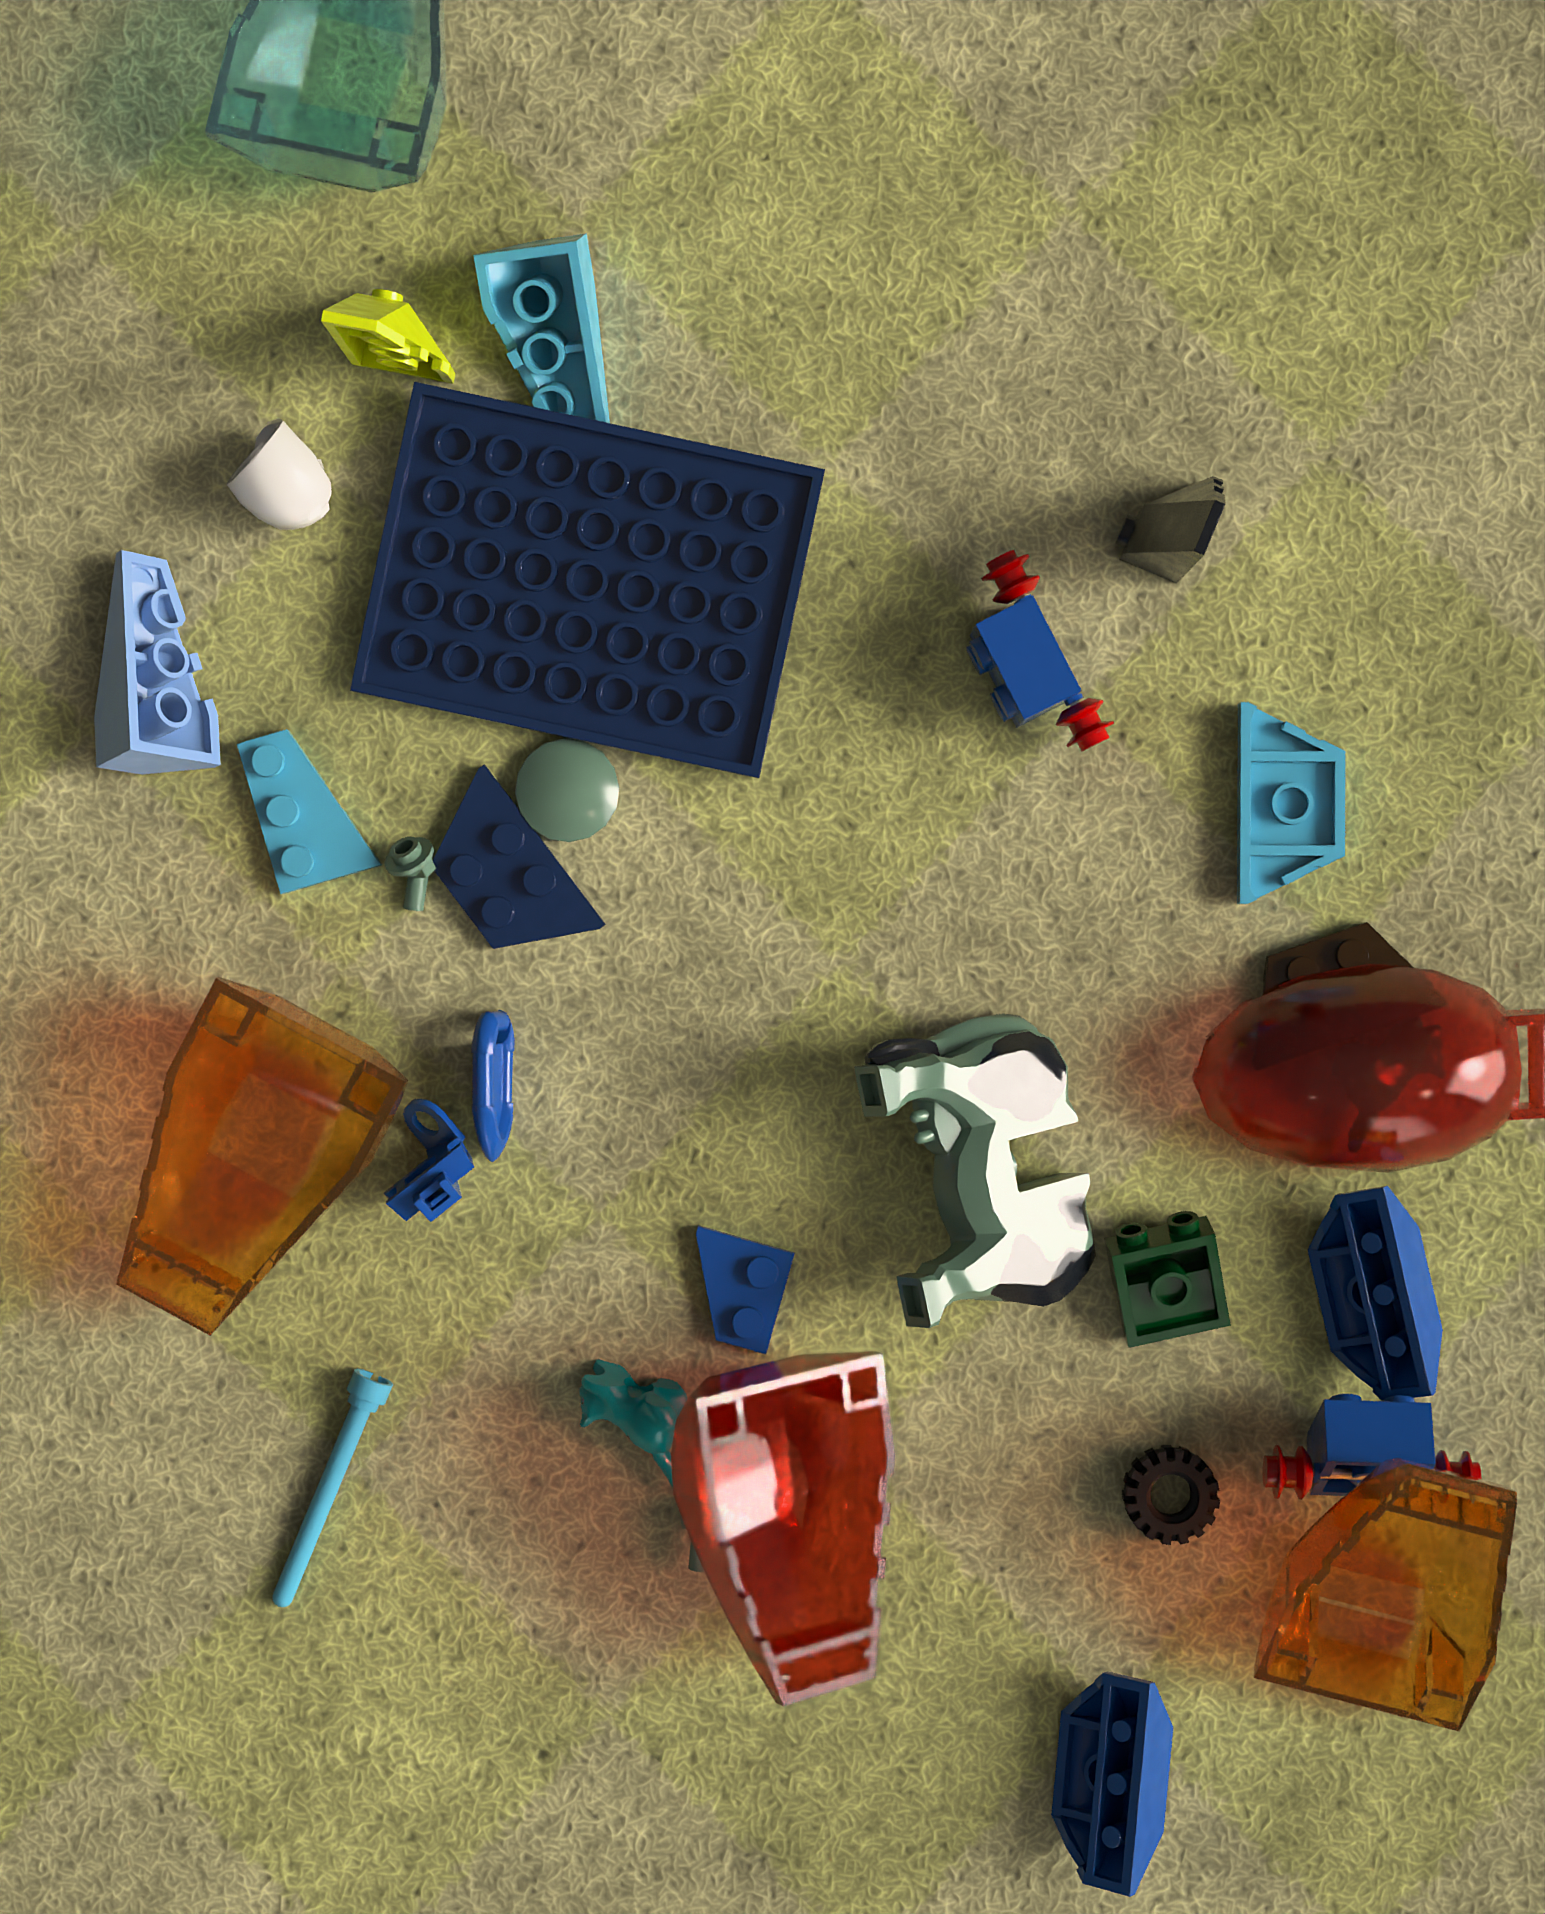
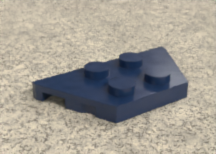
M485 764L477 770L433 859L436 867L435 873L493 949L603 928L606 925L587 898L537 832L531 828L518 807Z

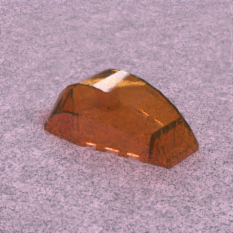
M222 977L216 978L166 1073L162 1090L164 1091L159 1115L155 1119L151 1136L153 1142L147 1167L143 1170L139 1187L141 1191L136 1214L131 1220L116 1285L211 1336L371 1164L400 1105L408 1079L372 1046L288 1000Z
M1398 1457L1384 1460L1319 1518L1287 1552L1275 1582L1264 1619L1254 1665V1678L1460 1732L1496 1662L1497 1637L1502 1618V1600L1507 1582V1563L1511 1552L1517 1509V1492L1505 1485ZM1319 1596L1415 1621V1624L1410 1625L1319 1601Z

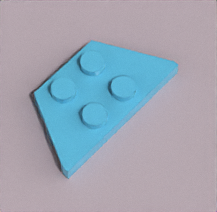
M1240 702L1238 704L1237 904H1249L1257 900V898L1345 856V751L1325 740H1318L1306 734L1305 730L1287 721L1283 722L1257 709V706L1249 702Z

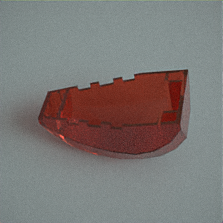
M865 1351L802 1354L707 1377L688 1397L676 1419L671 1450L673 1495L708 1581L748 1658L774 1701L783 1707L876 1678L882 1611L881 1607L876 1606L878 1580L884 1579L886 1557L881 1556L883 1525H889L891 1503L886 1501L888 1476H894L895 1451L883 1353Z

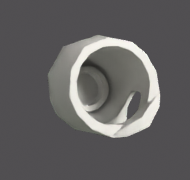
M277 418L269 421L256 437L255 448L230 477L227 486L240 504L259 520L279 530H294L307 527L323 518L329 511L328 501L331 496V482L324 471L321 459L316 458L315 454L283 420Z

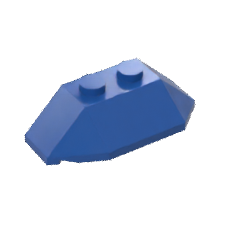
M1388 1186L1339 1193L1334 1196L1330 1209L1322 1220L1308 1248L1330 1350L1351 1372L1373 1388L1372 1392L1381 1401L1387 1397L1397 1395L1412 1398L1432 1396L1436 1393L1443 1328L1419 1226Z
M1107 1671L1096 1678L1094 1683L1081 1692L1061 1711L1051 1815L1068 1852L1078 1866L1077 1873L1082 1884L1131 1897L1135 1895L1164 1832L1174 1727L1155 1682Z

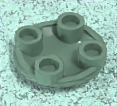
M564 738L545 743L528 755L518 772L515 794L520 813L533 830L551 841L574 842L590 838L607 825L617 809L619 784L615 768L602 751L585 741Z

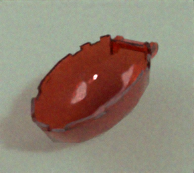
M1366 964L1303 975L1279 985V989L1254 1000L1250 998L1235 1008L1206 1036L1207 1039L1198 1067L1194 1069L1192 1081L1199 1093L1208 1118L1250 1150L1308 1168L1390 1173L1450 1160L1490 1139L1508 1120L1545 1118V1009L1506 1011L1485 989L1433 969ZM1516 1026H1527L1528 1102L1519 1103L1522 1069Z

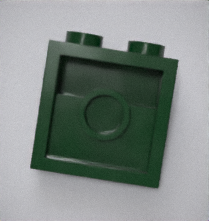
M1181 1211L1170 1215L1165 1225L1147 1228L1143 1223H1126L1116 1229L1115 1236L1104 1238L1112 1283L1117 1294L1124 1337L1128 1348L1231 1326L1216 1236L1207 1216L1198 1217L1194 1212Z

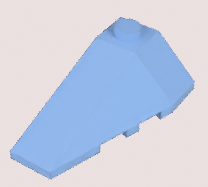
M124 550L116 553L94 715L96 767L143 775L215 768L221 765L218 714L213 698L201 702L192 673L203 668L198 653L187 654L182 645L177 628L183 625L186 617L168 562L165 559Z

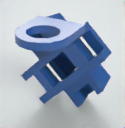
M413 1099L404 1108V1120L411 1132L426 1148L428 1158L386 1190L384 1195L389 1198L386 1204L405 1221L421 1211L432 1222L462 1198L458 1180L472 1170L474 1164L470 1153L462 1142L466 1138L465 1135L438 1105L429 1100ZM416 1112H425L433 1117L438 1124L439 1130L434 1131L424 1127L417 1119Z

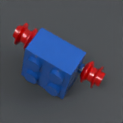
M1010 550L989 561L986 564L989 573L981 579L982 581H995L999 591L992 599L993 602L1001 604L1016 602L1014 605L975 624L969 635L971 641H969L970 646L966 647L967 653L979 675L986 672L989 673L996 687L993 689L994 692L990 693V697L1003 722L1012 718L1016 728L1063 704L1066 707L1070 705L1069 708L1061 712L1056 726H1069L1073 737L1066 746L1070 747L1077 743L1081 752L1110 738L1106 728L1113 725L1114 721H1101L1097 711L1104 703L1103 700L1087 698L1081 702L1079 701L1084 698L1082 693L1078 694L1082 690L1034 596L1031 594L1027 595L1035 590L1040 576L1026 574L1023 565L1030 557L1029 554L1018 557L1015 550Z
M1338 1394L1330 1399H1324L1307 1433V1451L1303 1446H1299L1294 1456H1284L1280 1446L1275 1445L1273 1454L1264 1456L1262 1467L1263 1485L1265 1488H1272L1275 1499H1279L1284 1488H1294L1300 1500L1308 1492L1310 1495L1415 1498L1421 1487L1424 1486L1431 1489L1432 1494L1440 1504H1445L1449 1494H1459L1462 1503L1469 1505L1472 1494L1478 1495L1480 1493L1482 1480L1479 1462H1472L1468 1451L1462 1452L1458 1462L1449 1461L1444 1450H1440L1435 1456L1431 1403L1415 1402L1414 1398L1403 1395L1390 1396L1383 1399V1401H1362V1398L1355 1394Z

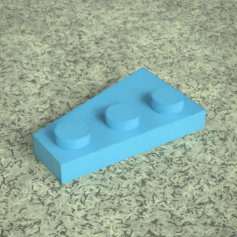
M282 730L237 744L280 894L290 893L382 866L377 856L363 839L352 820L338 803L289 730Z

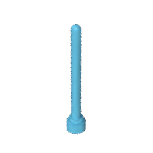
M354 1369L347 1386V1391L350 1393L347 1400L351 1404L273 1592L272 1599L278 1607H287L292 1603L371 1412H377L379 1405L386 1404L393 1387V1383L386 1378L379 1376L378 1382L370 1379L374 1373L364 1369Z

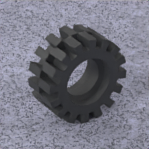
M1161 1445L1162 1448L1154 1450L1150 1448L1144 1451L1145 1455L1140 1459L1136 1457L1131 1463L1132 1468L1129 1473H1125L1123 1479L1125 1485L1124 1490H1122V1499L1129 1518L1147 1538L1154 1540V1538L1158 1539L1162 1544L1171 1545V1541H1178L1181 1545L1189 1543L1188 1538L1196 1535L1197 1538L1205 1533L1203 1528L1207 1523L1212 1526L1216 1519L1213 1515L1214 1510L1220 1507V1499L1217 1496V1491H1220L1212 1470L1197 1454L1195 1455L1189 1449L1181 1446L1174 1448L1171 1445ZM1166 1475L1180 1476L1187 1481L1190 1487L1188 1504L1181 1511L1173 1514L1158 1511L1151 1502V1489L1154 1483Z

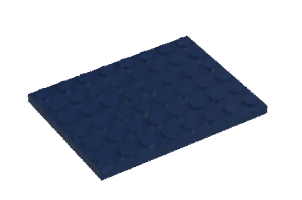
M414 382L350 691L760 779L825 469Z

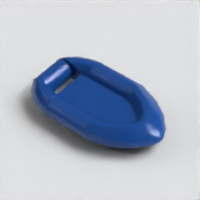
M502 1010L481 1013L474 1029L471 1053H473L471 1109L474 1127L484 1156L491 1162L498 1159L503 1152L513 1121L512 1072L515 1038L511 1020L507 1013Z

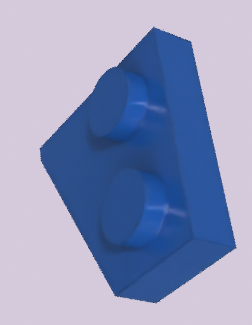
M698 1225L696 1238L716 1340L766 1354L795 1252Z

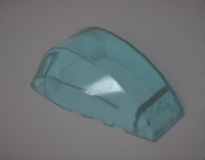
M250 0L243 14H238L229 31L205 128L207 137L268 171L370 193L418 182L431 159L447 106L444 0Z

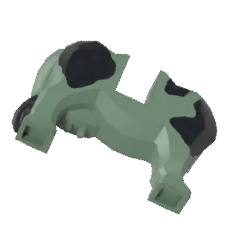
M1002 1013L972 1018L949 1027L927 1039H884L875 1044L864 1058L865 1065L854 1067L864 1117H885L895 1114L904 1104L912 1100L913 1112L910 1114V1120L916 1123L918 1133L914 1136V1141L918 1144L924 1143L926 1149L935 1154L933 1190L940 1217L950 1236L951 1243L947 1251L936 1259L922 1263L916 1273L896 1276L906 1326L931 1328L939 1325L944 1309L957 1300L974 1299L1017 1302L1042 1307L1062 1300L1088 1273L1096 1257L1093 1230L1086 1210V1195L1091 1183L1089 1173H1058L1017 1184V1163L1010 1151L1008 1141L1078 1122L1077 1114L1068 1096V1067L1054 1041L1039 1033L1034 1025L1021 1016Z

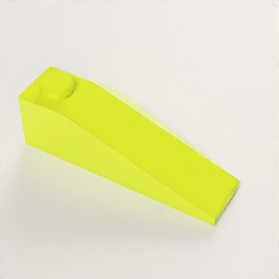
M373 289L371 296L356 293L323 310L321 322L352 365L454 383L455 372L410 304L403 302L401 294L389 290Z

